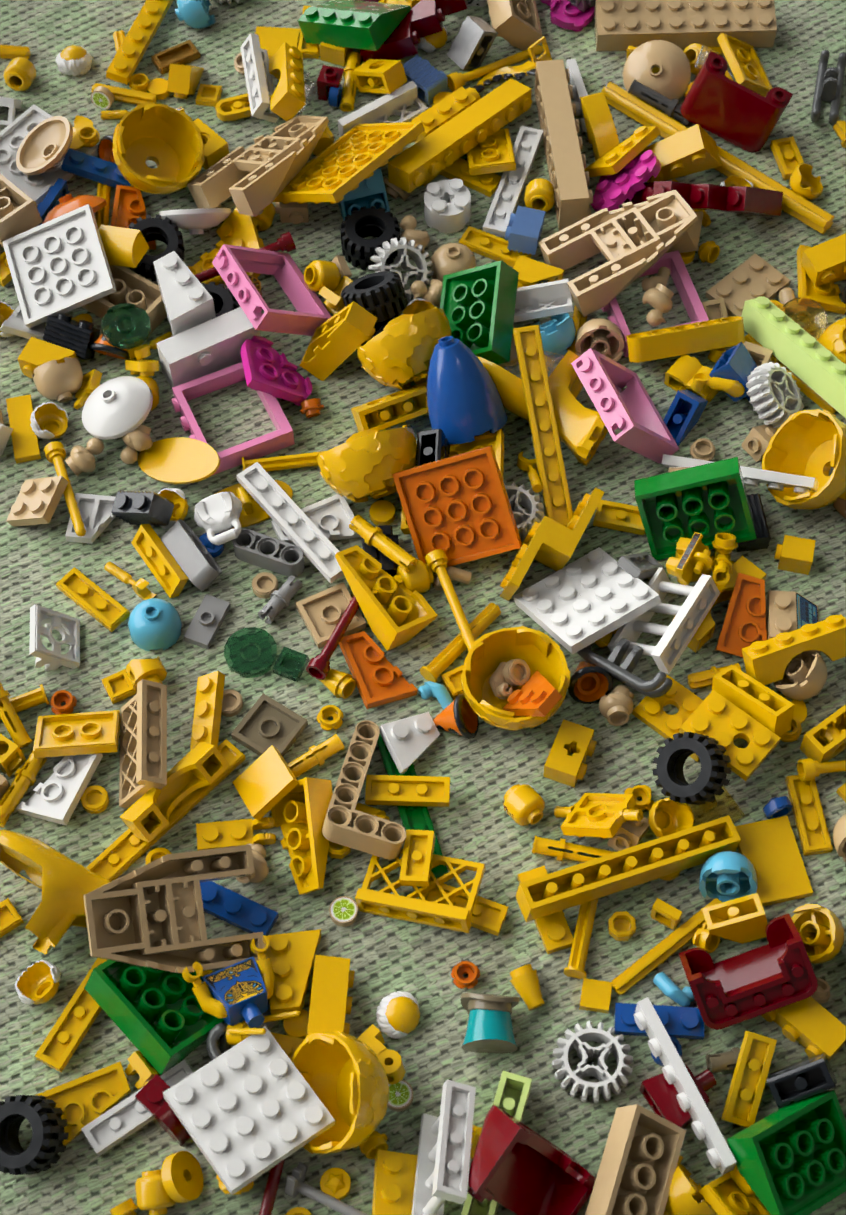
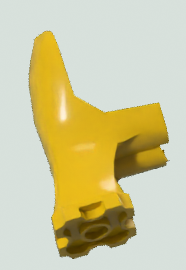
M568 350L548 378L560 441L566 444L578 462L587 466L595 455L598 446L607 435L608 430L598 411L586 408L576 400L583 388V384L571 363L579 358V356ZM478 357L494 381L504 407L529 421L522 379L499 365Z
M0 830V862L19 877L42 889V901L25 928L38 937L33 945V949L47 954L52 947L57 946L71 926L87 928L83 895L110 883V881L93 873L38 839L9 830ZM24 870L31 881L19 874L20 871Z

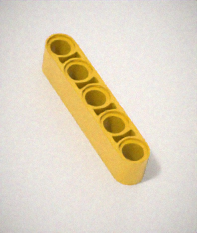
M741 316L724 317L639 332L627 336L629 362L633 363L736 346L741 342H745L744 322Z

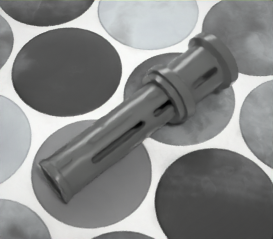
M637 80L633 81L628 93L662 110L666 115L687 127L690 121L682 116L680 110L682 104L679 103L678 99L673 98L671 100Z

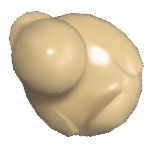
M411 215L404 216L401 223H399L400 228L404 230L400 238L406 237L407 244L410 240H415V247L422 245L421 254L425 253V247L430 242L428 232L426 230H414L417 227L415 217Z
M432 279L428 289L423 281L417 280L412 283L410 290L414 299L422 297V299L432 303L435 307L440 308L442 281Z
M660 283L655 288L648 289L642 298L643 304H649L655 308L650 310L646 316L647 323L651 326H658L662 322L665 323L666 320L663 317V313H668L673 306L671 298L674 293Z
M141 424L134 431L122 437V440L127 445L120 454L123 463L128 465L135 463L138 459L136 450L143 451L152 447L151 428Z
M91 438L87 442L86 448L80 445L74 446L71 449L70 457L65 461L77 476L82 472L91 473L96 468L94 455L102 453L104 443L101 439Z
M624 685L616 686L611 694L601 697L599 701L601 715L607 718L608 722L613 726L626 724L629 721L630 714L633 712L634 703L632 700L634 694Z
M258 843L251 844L255 873L236 878L239 882L258 883L267 877L269 867L265 860L266 849L263 845Z

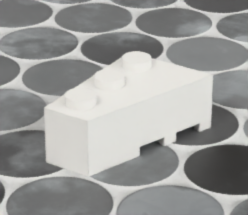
M175 251L153 262L157 283L173 336L216 317L212 296Z

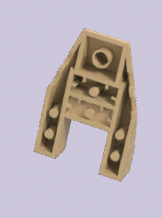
M298 115L275 127V132L270 136L264 137V135H260L253 139L255 144L244 149L240 146L187 183L197 208H220L221 203L232 196L239 214L250 215L251 217L260 215L264 211L263 209L271 204L305 167L329 122L328 117Z
M677 190L646 197L647 201L634 205L632 202L623 203V208L608 211L607 208L601 209L538 242L545 263L564 271L600 252L608 260V262L567 282L573 303L583 317L611 302L655 264L698 220L696 213Z
M251 844L167 854L83 895L90 955L182 974L185 967L188 968L189 973L196 972L192 965L194 962H199L203 967V971L225 968L252 956L255 960H258V956L251 951L250 944L254 938L255 946L259 949L264 948L263 932L207 939L200 887L201 882L240 878L254 874Z

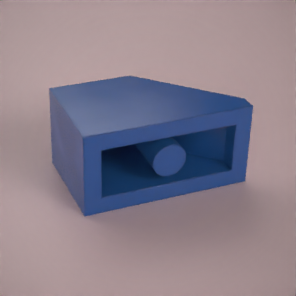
M688 389L677 392L663 419L678 446L699 421L708 403L706 399Z

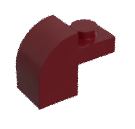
M156 1074L135 1095V1098L158 1120L159 1125L182 1146L191 1136L163 1097V1092L171 1087Z

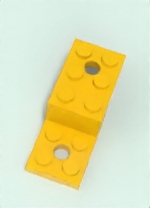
M595 487L590 495L585 493L573 512V518L566 527L547 516H544L540 523L534 522L523 541V545L511 563L512 566L500 584V587L504 588L500 597L508 601L512 598L533 559L555 571L562 570L579 543L605 493L604 491Z
M667 674L666 678H670L673 682L671 689L660 697L651 698L645 696L634 708L632 715L665 739H673L674 734H684V732L697 733L719 741L718 745H722L726 749L723 755L730 757L731 762L727 763V767L732 768L731 771L745 781L756 771L779 744L781 739L715 690H712L702 700ZM671 704L677 707L678 712L670 715L664 711L663 707ZM737 738H742L747 741L748 746L746 748H738L733 741ZM696 753L690 755L695 761L698 762L700 760Z

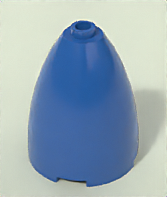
M453 336L439 339V343L435 345L431 356L427 378V405L432 430L442 429L445 438H447L451 445L475 441V436L482 435L488 430L490 433H495L506 424L507 414L501 396L490 374L479 358L459 339H454Z

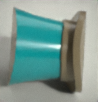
M479 993L461 994V1004L469 1015L466 1034L461 1048L477 1053L505 1054L515 1052L518 1048L513 1034L511 1014L512 1008L519 1003V997Z

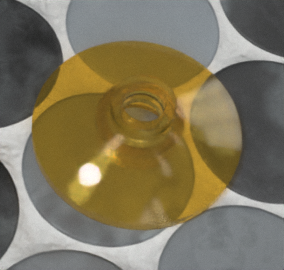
M795 298L788 301L781 309L796 323L799 321L804 322L806 326L802 328L816 340L826 330L827 314L824 308L812 299Z

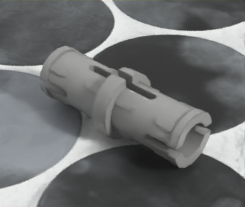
M289 576L281 588L271 594V599L258 612L261 620H264L266 616L268 617L265 623L271 624L280 611L290 605L292 597L303 587L299 579L293 583L296 578L295 576Z

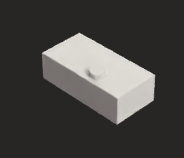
M239 307L160 341L156 344L162 373L171 388L238 364L242 362L240 354L242 344L246 339H252L255 335L260 336V330H255L242 308Z

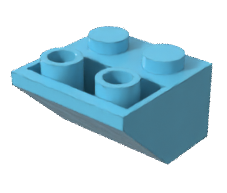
M381 168L376 169L373 176L364 179L359 183L357 189L343 196L344 199L338 202L344 221L347 214L351 215V211L355 209L358 211L360 207L370 208V206H376V209L381 207L385 209V212L390 211Z

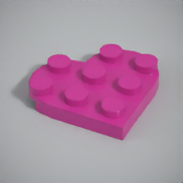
M540 0L542 3L550 6L551 23L563 29L575 32L582 31L583 27L587 26L594 18L595 6L582 12L568 0Z
M648 150L636 156L617 174L600 176L593 195V203L590 204L596 212L605 208L608 211L619 209L618 206L627 198L631 201L636 192L646 187L643 183L648 181L652 175L655 178L658 176L661 170V163L653 151Z
M256 335L252 339H246L240 348L247 387L301 406L300 403L305 401L312 392V383L307 376L304 379L296 371L298 367L288 362L284 353L280 355L272 348L274 344L272 341Z

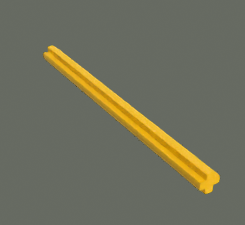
M611 81L601 90L610 106L643 126H657L661 133L660 136L664 139L687 129L686 126L633 94L628 93V91ZM717 146L722 166L714 168L715 170L727 177L739 176L743 180H748L753 184L754 188L783 192L781 210L822 235L826 233L827 229H830L835 216Z

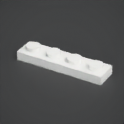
M568 59L566 61V69H569L570 82L568 84L572 85L573 99L576 104V116L580 117L581 133L585 132L588 140L580 97L587 96L588 94L576 59Z
M183 1060L159 1077L172 1087L193 1072L186 1061ZM140 1090L81 1128L98 1157L155 1119L136 1100L135 1095Z

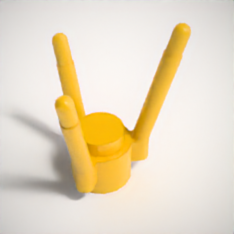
M300 1011L264 1016L263 1023L300 1016ZM243 1021L233 1026L227 1025L226 1040L229 1045H237L250 1035L265 1034L266 1030L264 1028H250L246 1021Z

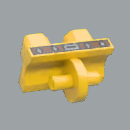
M695 532L692 538L680 537L676 550L682 557H669L666 563L668 574L678 577L680 584L689 585L695 573L700 574L702 570L709 571L714 565V561L709 557L711 551L701 541L703 538L702 533Z

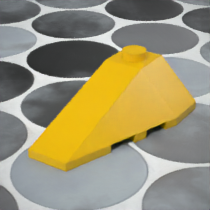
M358 545L336 553L335 558L372 632L387 651L410 641L438 616L416 590L412 592L401 584V578L397 575L392 577L384 571L382 564Z
M310 777L298 780L299 784L271 809L272 818L275 819V827H281L284 838L280 842L283 849L288 850L291 858L289 867L300 895L323 889L330 842L323 836L322 827L333 795L331 780Z

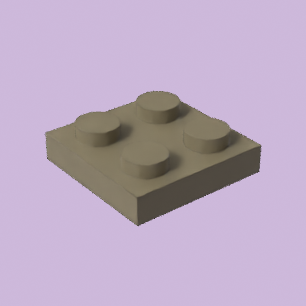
M263 693L233 730L231 737L259 756L273 745L283 757L308 726V721Z

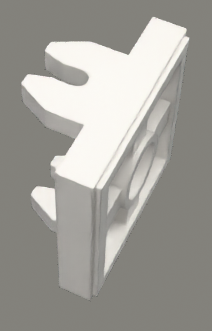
M37 604L30 608L29 655L36 657L35 668L45 665V671L58 669L62 665L72 669L80 666V619ZM55 629L60 632L62 636L61 642L54 639L52 630ZM40 635L48 638L52 644V651L42 644ZM64 643L69 644V651L66 654H61V645Z

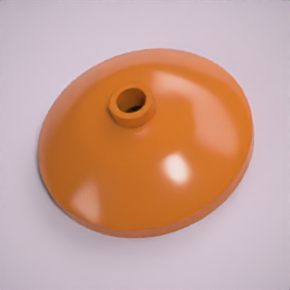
M70 193L58 199L60 204L48 212L43 223L87 204L92 207L95 213L105 207L107 202L99 196L86 194L72 197Z

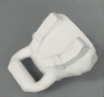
M229 491L216 493L204 498L195 505L194 520L200 528L206 530L207 538L212 544L219 546L238 538L241 533L239 517L242 511V503L234 493Z

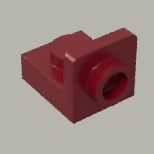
M322 66L317 79L318 100L327 101L330 87L338 88L344 75L343 68Z

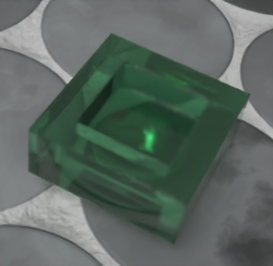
M283 647L273 666V673L298 682L309 662V657L303 653Z

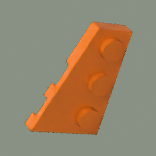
M116 185L111 226L129 228L131 223H137V218L146 219V207L141 190L131 186ZM155 240L147 242L148 250H156Z
M738 573L715 650L743 658L742 648L748 647L756 641L767 640L765 580Z
M365 631L342 637L339 646L356 681V686L366 709L417 695L418 689L412 683L409 684L400 669L397 666L394 667L385 658V653Z
M537 670L520 690L517 689L507 698L508 703L503 707V710L515 712L514 716L545 717L563 696Z

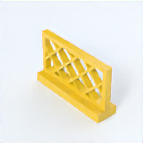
M403 848L400 855L395 858L396 861L384 868H381L378 863L380 857L372 855L361 889L358 888L355 896L359 911L469 933L472 924L471 916L485 872V864L433 854L431 869L438 865H445L450 872L436 879L431 871L430 878L432 882H430L429 887H421L419 889L417 886H412L415 890L413 893L401 896L395 890L401 887L399 880L391 884L386 874L398 867L401 868L402 858L399 859V857L403 856ZM466 870L477 871L475 878L463 884L458 874ZM380 877H383L388 885L379 891L370 890L371 883ZM454 877L460 887L446 894L441 884ZM437 887L442 897L434 902L427 901L423 894ZM464 892L468 898L466 908L454 906L450 900Z

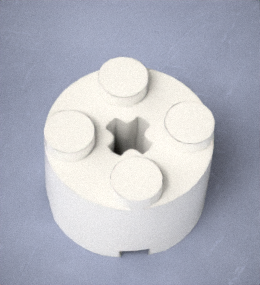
M458 178L429 183L424 193V219L426 224L430 228L433 227L439 230V232L446 234L462 230L471 218V194L468 188Z

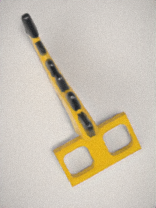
M541 37L528 47L531 61H526L518 66H508L494 70L484 76L472 88L480 93L485 89L484 85H490L491 81L498 82L501 78L504 81L510 78L521 80L528 75L535 76L536 61L552 60L546 38ZM542 43L544 53L536 59L534 48Z

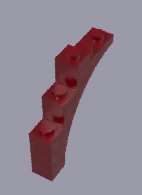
M420 0L377 51L360 49L364 61L366 62L369 59L398 60L418 54L420 38L442 32L445 16L468 9L467 0Z
M654 181L643 183L646 186L644 189L636 192L631 201L628 198L624 201V203L632 202L634 205L647 201L646 197L677 190L693 210L781 216L783 192L747 186L728 187L714 184Z

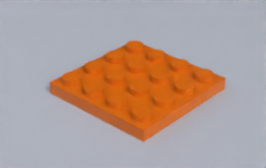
M492 445L392 474L418 559L423 561L424 564H426L425 556L437 549L445 551L448 559L447 567L521 548V538Z

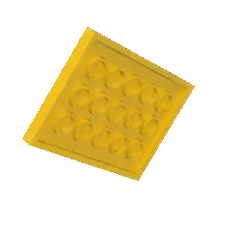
M422 122L355 125L309 161L273 202H282L283 204L298 202L299 204L314 202L315 204L330 202L331 204H336L342 201L345 194L357 189L360 182L373 176L374 171L379 167L388 164V160L392 156L400 154L407 144L418 139L417 136L425 131Z

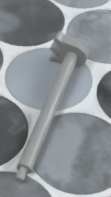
M299 1162L297 1168H293L292 1175L287 1176L285 1194L293 1198L301 1193L343 1215H368L304 1183L308 1166Z

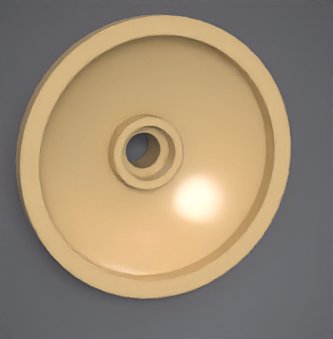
M652 40L641 44L631 52L623 68V82L626 91L629 90L633 81L637 80L671 100L673 98L679 100L684 95L691 79V68L686 54L677 45L665 40ZM654 67H659L660 71L658 73H653L652 69Z
M54 116L35 126L24 138L17 151V168L23 174L31 176L45 173L58 165L65 157L73 138L72 124L65 117Z

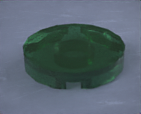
M123 303L110 307L106 311L107 314L104 315V318L102 317V335L114 347L121 349L137 347L148 339L151 332L148 314L144 309L135 307L134 304Z
M256 627L243 628L228 638L224 646V658L232 672L240 674V676L245 678L259 677L266 674L274 662H276L277 644L273 636L263 629Z

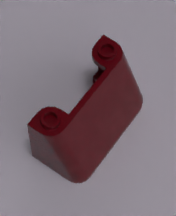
M710 51L681 105V114L686 120L699 124L703 129L747 152H758L765 145L793 94L783 88L774 87L764 97L724 76L728 67L726 60L722 56Z
M789 913L774 918L767 924L765 934L769 944L720 962L713 963L710 954L703 948L697 947L678 953L706 1026L715 1030L723 1029L804 1000L816 992L818 986L817 978L803 940Z
M493 1104L486 1114L469 1168L468 1186L470 1187L467 1192L481 1203L485 1199L489 1201L495 1200L517 1215H577L592 1193L596 1177L562 1149Z

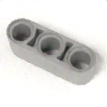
M179 519L161 537L163 544L188 579L198 589L204 591L222 573L214 558L191 527L184 521Z
M241 529L238 538L232 540L235 556L241 561L287 577L291 575L298 577L304 572L303 551L296 545L249 529Z

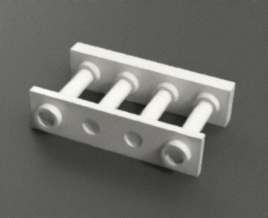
M659 567L650 579L648 586L660 595L661 603L619 627L608 644V648L612 653L621 638L629 640L630 645L620 664L623 663L633 647L638 645L643 648V655L651 656L654 659L660 672L670 674L720 595V592L711 575L702 574L696 585L689 586L671 583L665 570ZM667 593L688 596L682 606L662 603ZM655 612L675 616L669 626L649 623ZM642 632L662 636L656 646L636 643Z
M447 1079L442 1088L439 1117L423 1113L411 1215H444L446 1200L463 1204L467 1199L476 1087Z

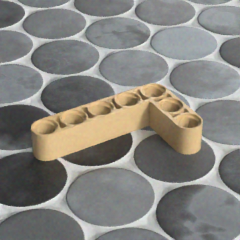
M364 720L355 727L326 813L322 833L331 842L391 860L397 858L402 851L406 839L405 828L396 822L355 810L380 734V729L376 723Z

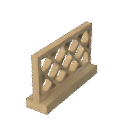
M142 679L137 683V694L120 709L119 807L128 808L152 787L162 789L167 785V685Z

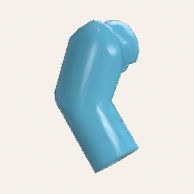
M427 681L418 689L422 699L426 700L431 696L436 698L443 710L453 702L446 687L442 684Z
M660 972L654 977L653 983L667 997L680 1006L687 1007L690 1005V1002L695 1000L690 987L686 986L681 990L664 972Z

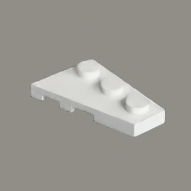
M339 494L301 509L329 541L361 537L349 528V524H351L350 522L355 516L345 498ZM272 520V528L278 539L295 545Z
M102 753L65 756L53 768L54 773L44 784L40 782L33 789L35 793L26 803L22 801L16 807L17 811L27 816L67 826L103 757Z

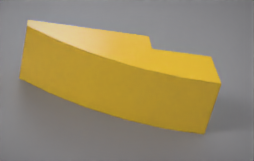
M603 92L580 97L588 140L592 144L595 161L620 144Z

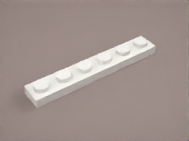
M521 126L513 146L516 170L503 172L483 224L484 232L505 238L511 213H515L542 141L543 130Z
M663 454L661 464L669 469L673 467L691 468L713 462ZM740 466L744 484L747 486L758 487V483L768 484L769 489L783 491L784 487L793 488V492L798 494L809 491L817 492L819 482L813 477Z
M258 462L237 474V481L292 542L301 548L303 554L330 584L344 575L335 558L336 553L340 551Z
M648 997L638 1001L636 1013L634 1014L635 1022L641 1031H646L650 1039L648 1040V1045L654 1057H660L664 1065L662 1068L664 1077L670 1085L674 1084L679 1093L677 1095L678 1103L684 1112H689L694 1121L691 1123L692 1129L699 1140H704L708 1148L706 1154L713 1168L718 1167L722 1175L732 1171L737 1161Z

